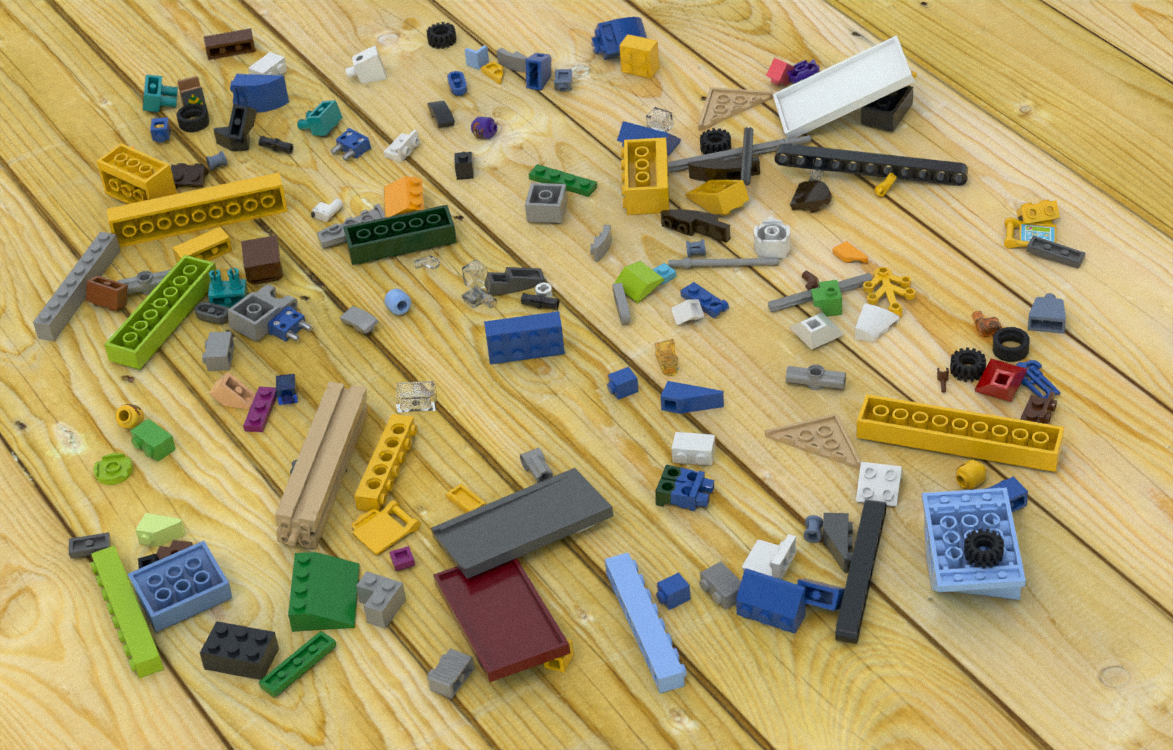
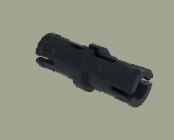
M261 136L258 143L259 146L270 148L272 151H282L288 154L292 153L294 147L292 143Z
M523 293L521 296V304L532 305L539 309L544 307L558 310L559 298L544 297L543 294L532 295Z

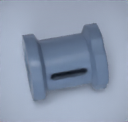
M220 151L217 155L206 157V162L211 171L221 165H228L223 151Z
M701 239L699 242L686 241L688 257L696 254L706 255L704 239Z
M816 515L808 516L805 519L806 530L804 531V539L810 543H817L822 539L821 528L823 527V519Z

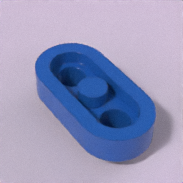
M460 71L450 72L447 78L451 93L456 96L463 95L467 92L464 74Z

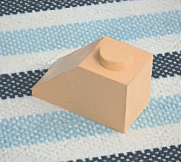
M229 372L215 382L209 393L223 406L249 409L256 395Z

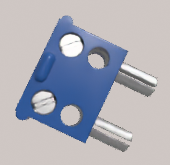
M348 128L346 132L336 139L337 145L331 149V153L334 155L341 150L346 153L342 156L343 160L346 161L351 156L357 159L368 149H371L369 138Z
M287 306L268 322L269 334H273L285 342L290 338L298 342L300 336L296 333L302 328L307 331L312 330V325L305 322L304 315L292 309L291 306Z

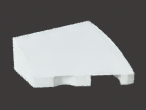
M864 304L855 327V339L875 342L881 334L889 331L891 324L899 323L900 317L878 306Z

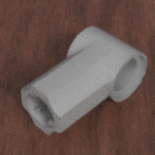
M540 448L520 454V460L524 469L531 472L537 483L553 477V473L546 464Z

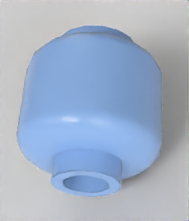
M392 289L386 294L384 303L386 308L393 314L403 315L410 309L411 299L401 289Z

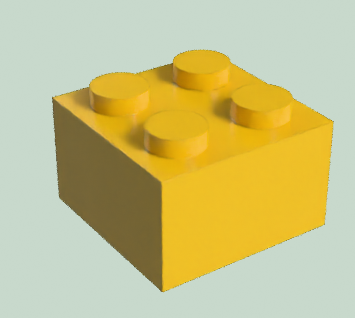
M627 34L619 45L621 72L652 79L660 68L658 41Z

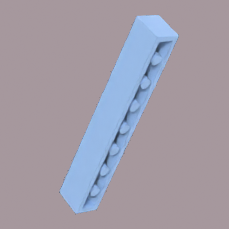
M629 553L605 559L607 577L659 693L684 687V677L687 676L685 666L679 663V654L676 648H672L671 636L664 631V621L662 618H658L657 606L651 602V593L648 588L645 589L644 587L645 582L642 574H638L636 560H632Z

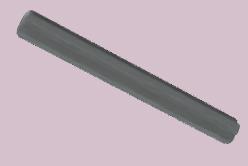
M752 127L744 129L741 180L747 186L750 185L754 134Z

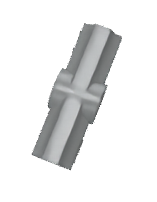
M170 270L157 273L142 271L136 277L118 280V282L128 285L127 295L138 292L149 295Z
M811 365L808 368L788 366L786 382L805 384L811 390H821L824 387L844 389L846 373L824 370V367L821 365Z

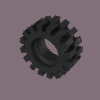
M438 22L436 25L432 24V27H428L427 39L429 46L432 48H449V45L453 46L456 43V31L453 24L450 25L448 22L446 24L445 22L439 24Z
M712 128V131L710 129L707 132L704 131L700 135L701 153L703 152V155L730 150V133L726 132V130L721 131V128H718V130Z
M966 347V350L961 348L959 352L956 350L951 355L950 372L953 374V377H957L959 381L964 379L963 382H967V380L974 382V379L980 380L986 368L984 353L981 354L980 350L976 352L975 348L969 350V347Z
M981 528L978 529V532L973 530L972 535L969 533L967 538H965L964 555L966 561L969 560L968 563L970 565L975 563L974 567L976 568L979 565H982V569H986V565L989 568H993V563L997 566L999 561L1003 560L1004 540L1000 534L997 535L996 531L993 530L990 533V529H986V532H983ZM988 547L990 550H979L977 548Z

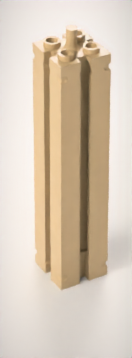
M328 382L327 390L324 392L280 501L279 509H277L275 514L276 526H278L276 531L277 542L288 544L289 546H295L296 542H299L303 547L317 549L319 539H321L345 476V471L348 468L364 426V421L367 418V404H365L367 388L351 385L350 389L344 388L342 383Z

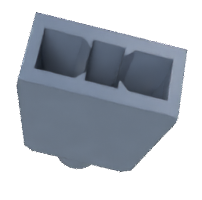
M1051 293L1046 294L1044 297L1035 298L1029 313L1028 331L1064 334L1066 321L1064 301L1057 299Z

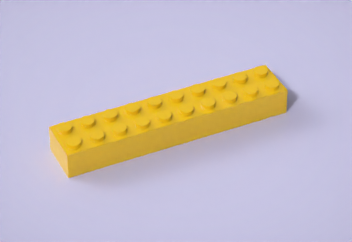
M279 172L106 209L111 233L116 234L120 248L288 212Z
M866 394L857 418V438L1053 472L1057 470L1063 447L1065 428Z

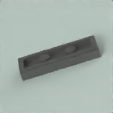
M1032 236L1026 248V252L1079 269L1086 254L1085 252L1036 236Z

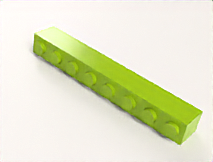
M115 545L92 553L94 561L90 563L94 574L98 573L95 578L99 588H104L101 589L104 601H109V603H106L109 614H114V617H111L115 629L120 628L117 634L120 642H125V645L122 646L126 657L131 656L128 662L132 672L137 671L140 679L164 670L160 655Z

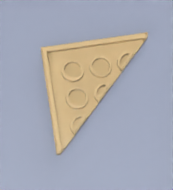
M710 87L698 124V131H702L772 99L774 92Z
M837 413L765 430L766 438L860 469L861 460Z

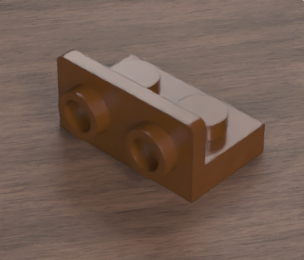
M1050 392L1048 398L1031 395L1020 420L1049 424L1051 411L1054 412L1057 406V400H1054L1055 392Z

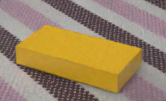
M459 484L446 493V498L464 513L487 505L486 502L463 484Z

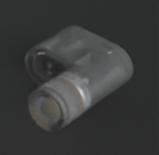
M478 286L462 294L464 302L472 308H476L482 303L490 308L495 307L497 304L496 298Z

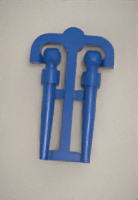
M1029 360L1025 363L1019 362L1016 364V366L1026 368L1027 372L1025 375L1031 379L1029 381L1024 376L1021 384L1027 386L1038 397L1048 398L1050 392L1060 395L1061 392L1039 370L1042 368V365L1038 361ZM1032 384L1038 385L1046 393L1045 397Z

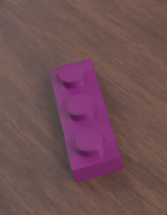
M259 386L244 422V431L263 433L278 396L277 388Z

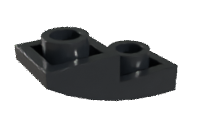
M444 100L427 104L438 128L454 125L453 115Z

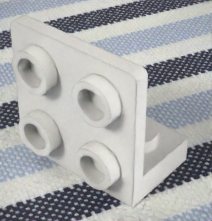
M861 462L856 501L859 503H864L865 500L886 502V506L896 507L900 480L903 478L902 466Z
M788 534L786 539L781 541L780 545L757 540L742 565V570L744 571L747 568L782 580L796 555V536Z

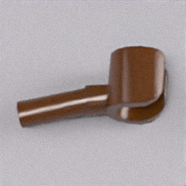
M946 367V371L942 372L937 368V380L941 382V392L945 393L946 381L949 379V369Z

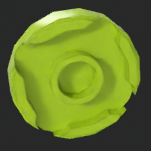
M111 453L103 456L101 461H97L93 471L99 483L115 485L130 477L133 466L131 459L125 457V454Z

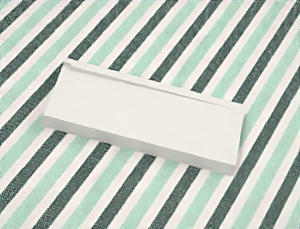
M896 35L774 93L773 97L786 137L797 138L914 83L915 80Z

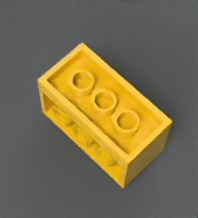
M666 138L624 140V147H621V158H624V160H621V170H625V172H621V180L625 185H621L622 196H625L623 197V208H627V215L661 213L662 210H669Z
M122 143L97 160L105 194L127 204L177 194L170 164Z

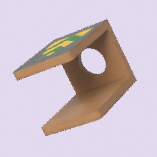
M198 76L177 81L183 106L201 104L206 107L203 89L200 86Z

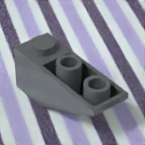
M824 513L823 542L843 572L847 573L848 565L851 564L852 552H848V549H852V537H848V535L853 534V522H849V513Z

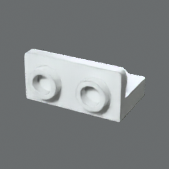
M414 129L409 135L401 133L384 151V157L402 162L419 145L418 130Z

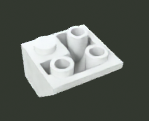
M822 312L790 326V329L811 350L843 336V332Z

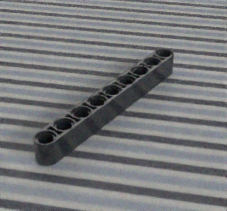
M865 500L836 625L835 641L858 643L886 515V502Z

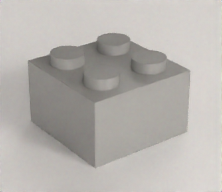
M531 183L525 203L527 221L562 223L568 202L566 184Z

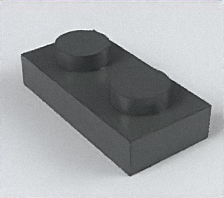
M109 532L70 538V559L90 556L94 552L111 547Z

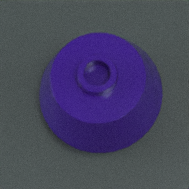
M814 59L808 63L804 60L795 64V69L792 71L788 70L787 74L789 81L795 84L820 72V66L816 64Z

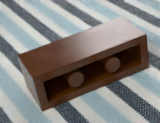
M251 28L204 36L208 60L256 52Z

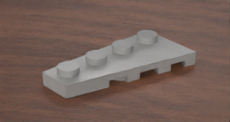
M376 204L374 209L370 211L366 209L355 218L349 217L340 225L336 223L317 232L319 242L322 248L346 242L343 226L385 218V214L380 204Z

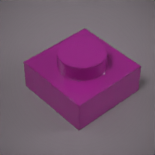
M409 546L389 552L395 571L415 566Z

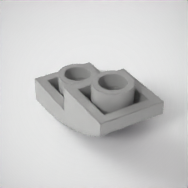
M503 48L497 50L498 64L511 70L526 72L527 57L518 51L511 54Z
M604 225L603 232H600L599 236H595L594 244H591L590 252L591 255H594V262H599L611 245V225Z
M354 306L339 317L344 324L353 325L356 331L362 333L371 332L379 322L371 314Z

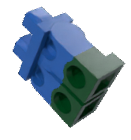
M666 464L655 491L656 505L664 507L665 503L673 504L681 508H689L691 511H695L697 506L707 507L710 494L702 492L713 493L715 480L705 478V472L703 471L696 472Z

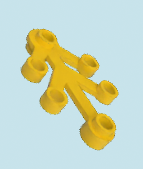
M887 267L877 268L874 271V278L863 283V291L869 293L867 295L868 304L876 305L878 300L886 293L890 305L888 311L898 315L900 318L903 316V307L896 301L894 293L903 296L907 300L915 298V289L908 288L911 286V278L909 276L898 277L892 274V270ZM890 281L900 284L901 287L891 284ZM879 283H882V286L875 293H872L874 288Z

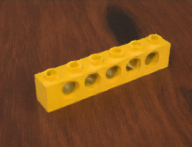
M391 414L354 495L357 510L370 511L377 509L380 512L383 505H386L387 495L393 489L394 479L398 477L400 466L405 462L406 452L411 448L413 436L415 437L417 434V425H415L413 416Z

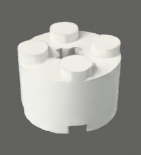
M777 219L764 220L759 226L757 224L754 228V250L758 254V258L785 259L791 249L790 227Z

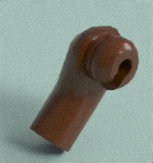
M804 271L802 278L808 282L805 288L808 290L818 288L819 279L809 271Z

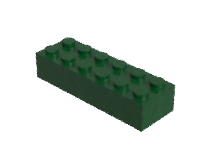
M448 205L343 226L352 265L457 242L455 226Z

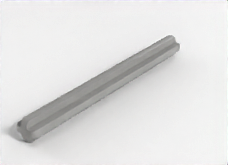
M870 273L839 281L840 292L862 287L864 282L871 281L873 278ZM811 290L769 301L768 308L770 312L813 301Z

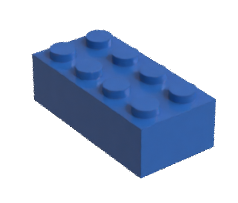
M559 311L484 321L490 364L565 354Z

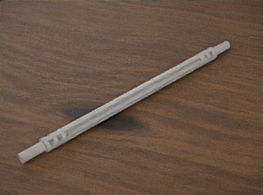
M810 135L798 138L790 137L753 145L752 155L776 151L777 146L782 143L795 145L811 142ZM743 147L668 162V172L688 169V162L723 157L724 161L742 158Z

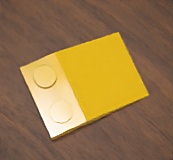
M709 180L685 193L686 198L710 213L720 214L721 216L730 214L731 210L744 206L743 203L750 200L743 180Z

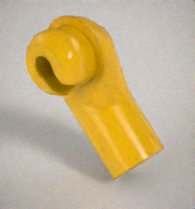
M889 173L886 179L875 187V194L879 197L884 196L897 177Z

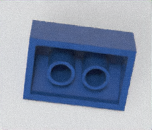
M625 121L622 122L617 141L623 143L622 146L624 147V140L666 138L668 156L681 141L680 138L670 133Z
M746 568L736 598L737 615L795 634L806 616L805 587Z

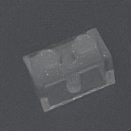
M435 381L397 383L395 395L397 412L436 411L437 391Z

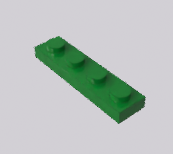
M539 164L529 173L530 180L548 184H566L567 191L587 197L597 188L596 181Z
M322 631L318 632L259 681L260 688L275 698L337 646L336 640Z

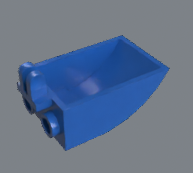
M625 17L598 23L594 30L595 37L591 38V45L594 47V53L603 54L604 60L620 56L619 45L627 34L647 38L642 19L640 17Z
M236 74L234 80L231 81L230 91L233 92V104L248 106L256 109L257 113L275 110L289 103L284 75Z

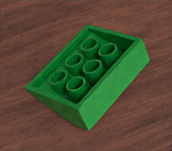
M318 552L295 553L288 611L292 632L355 628L358 594L356 585L359 582V563Z

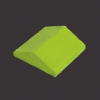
M638 261L625 266L614 284L622 283L625 295L638 304L660 285L664 278L643 262Z

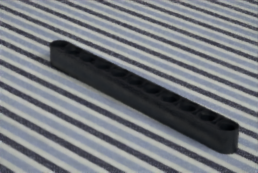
M786 143L777 146L774 158L776 164L786 167L885 178L889 173H892L897 177L896 179L957 186L964 185L968 178L967 165L959 162Z

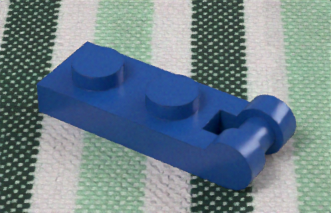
M695 282L680 290L681 297L684 299L699 300L702 311L712 318L717 317L721 311L725 312L729 309L727 301L720 300Z

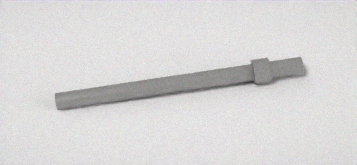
M683 258V260H668V264L670 267H683V269L701 266L778 265V258Z

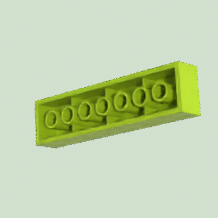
M184 255L104 344L109 361L140 370L209 291V283L211 282L209 272L214 270L215 275H217L215 263Z

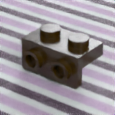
M178 163V165H171L175 186L204 187L205 175H208L209 171L203 164L187 165L185 163Z

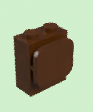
M277 235L241 241L243 264L248 283L255 285L273 282L283 277Z

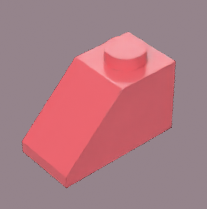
M774 58L766 76L771 78L770 82L778 86L780 83L787 86L791 83L787 72L795 68L784 61Z

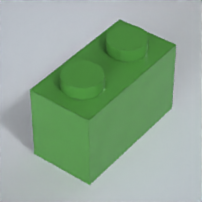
M149 418L130 430L132 435L131 442L134 447L140 448L147 457H152L157 462L176 450L172 435Z

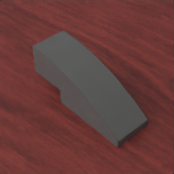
M506 267L505 273L487 272L484 284L488 295H501L535 287L540 283H544L545 278L541 268Z

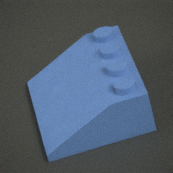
M205 541L128 574L155 632L232 599L230 584Z

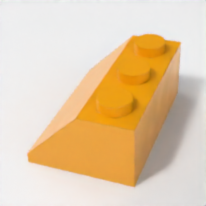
M404 176L384 187L385 218L424 210L422 179Z

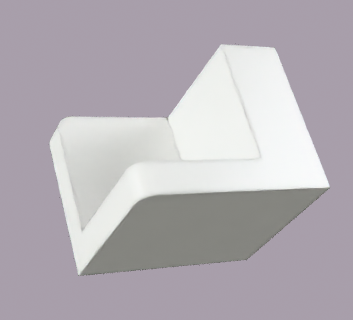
M688 299L671 308L677 325H681L689 320H699L705 317L699 300Z

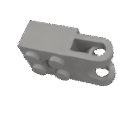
M269 284L265 285L256 293L251 292L228 309L229 327L257 342L269 333L268 322L287 306H291L295 311L297 310L298 300L289 295L277 299L276 288Z

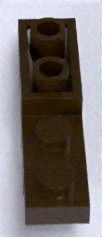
M723 157L688 162L690 179L705 182L709 180H741L742 159L724 161ZM752 157L751 176L760 175L759 157Z
M683 209L661 211L662 227L689 236L699 233L726 243L731 239L730 225L718 221V215Z

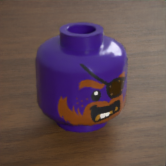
M477 117L471 124V131L477 138L490 139L497 132V124L492 117Z

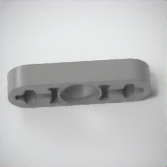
M622 283L612 284L621 324L631 323Z

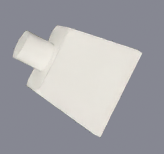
M372 46L352 57L354 66L346 68L348 78L358 75L360 83L387 79L376 46Z

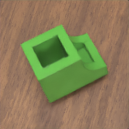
M837 280L819 282V288L811 289L814 307H820L822 313L827 317L842 315V295Z

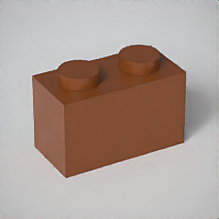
M96 275L87 281L86 301L92 302L97 306L107 307L112 311H117L127 305L128 285Z

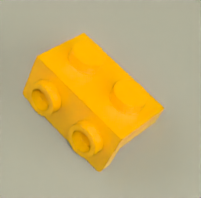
M1049 199L1039 201L1037 204H1032L1031 202L1024 203L1016 210L1017 217H1023L1024 224L1060 218L1057 200L1049 201Z

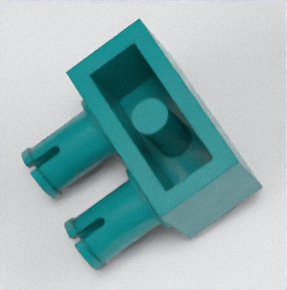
M146 74L143 110L159 112V107L161 106L176 108L178 87L163 86L162 76Z
M336 100L322 101L313 111L306 112V119H299L297 126L300 130L310 129L312 135L326 136L343 117Z
M232 268L227 271L228 281H222L219 270H216L217 275H215L214 270L209 272L211 282L209 283L208 298L210 303L231 308L249 295L246 279H240L237 268H234V274Z

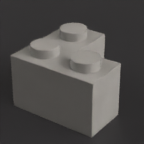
M366 571L356 585L359 602L365 604L364 610L367 623L386 629L406 601L403 583Z

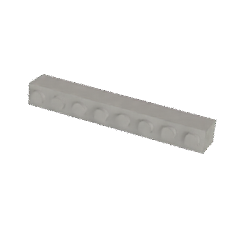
M100 232L33 321L38 339L55 341L85 300L87 281L96 275L102 277L120 252L116 234Z

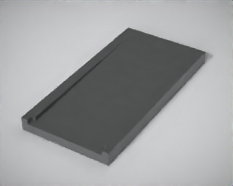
M573 468L436 525L431 530L436 542L468 579L609 519L614 515L612 506L576 468Z

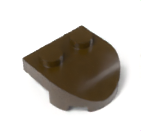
M804 181L799 183L790 206L792 210L809 208L810 212L814 213L820 210L819 206L824 203L828 205L831 202L832 194L828 186L822 181Z

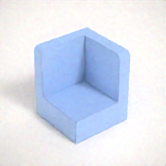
M485 45L477 51L469 48L464 50L466 65L480 70L482 66L489 62L488 49Z

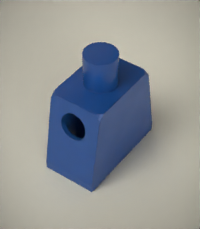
M534 53L526 58V88L543 90L551 77L552 59L549 54Z

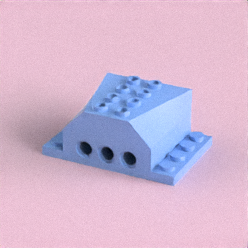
M1007 488L922 493L926 560L931 589L938 592H957L1020 600L1021 587H1025L1026 579ZM982 528L983 532H986V529H990V533L994 530L997 532V535L1000 534L1004 540L1003 560L999 561L997 566L993 563V568H989L986 565V569H982V565L976 568L974 567L975 563L970 565L968 563L969 560L966 561L964 542L969 533L972 535L973 530L978 532V529ZM988 547L977 548L979 550H990Z

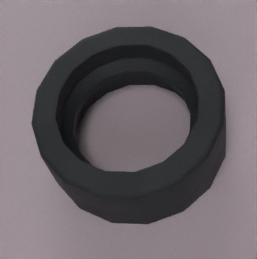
M188 104L180 108L176 114L179 128L186 132L200 131L207 127L210 122L207 108L201 104ZM199 116L195 119H188L190 117Z
M1001 328L993 335L992 351L996 357L1004 361L1015 362L1022 360L1029 353L1030 337L1020 328ZM1014 341L1021 345L1018 347H1006L1001 343Z

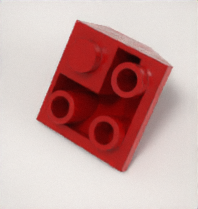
M991 358L975 388V392L1011 402L1027 369Z

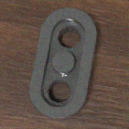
M202 302L195 307V313L199 319L219 324L228 320V308L225 306Z

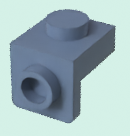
M572 69L555 70V90L562 92L572 90Z

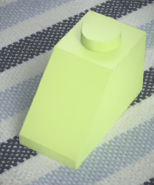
M150 513L144 514L135 529L139 544L155 547L181 538L186 534L182 519Z

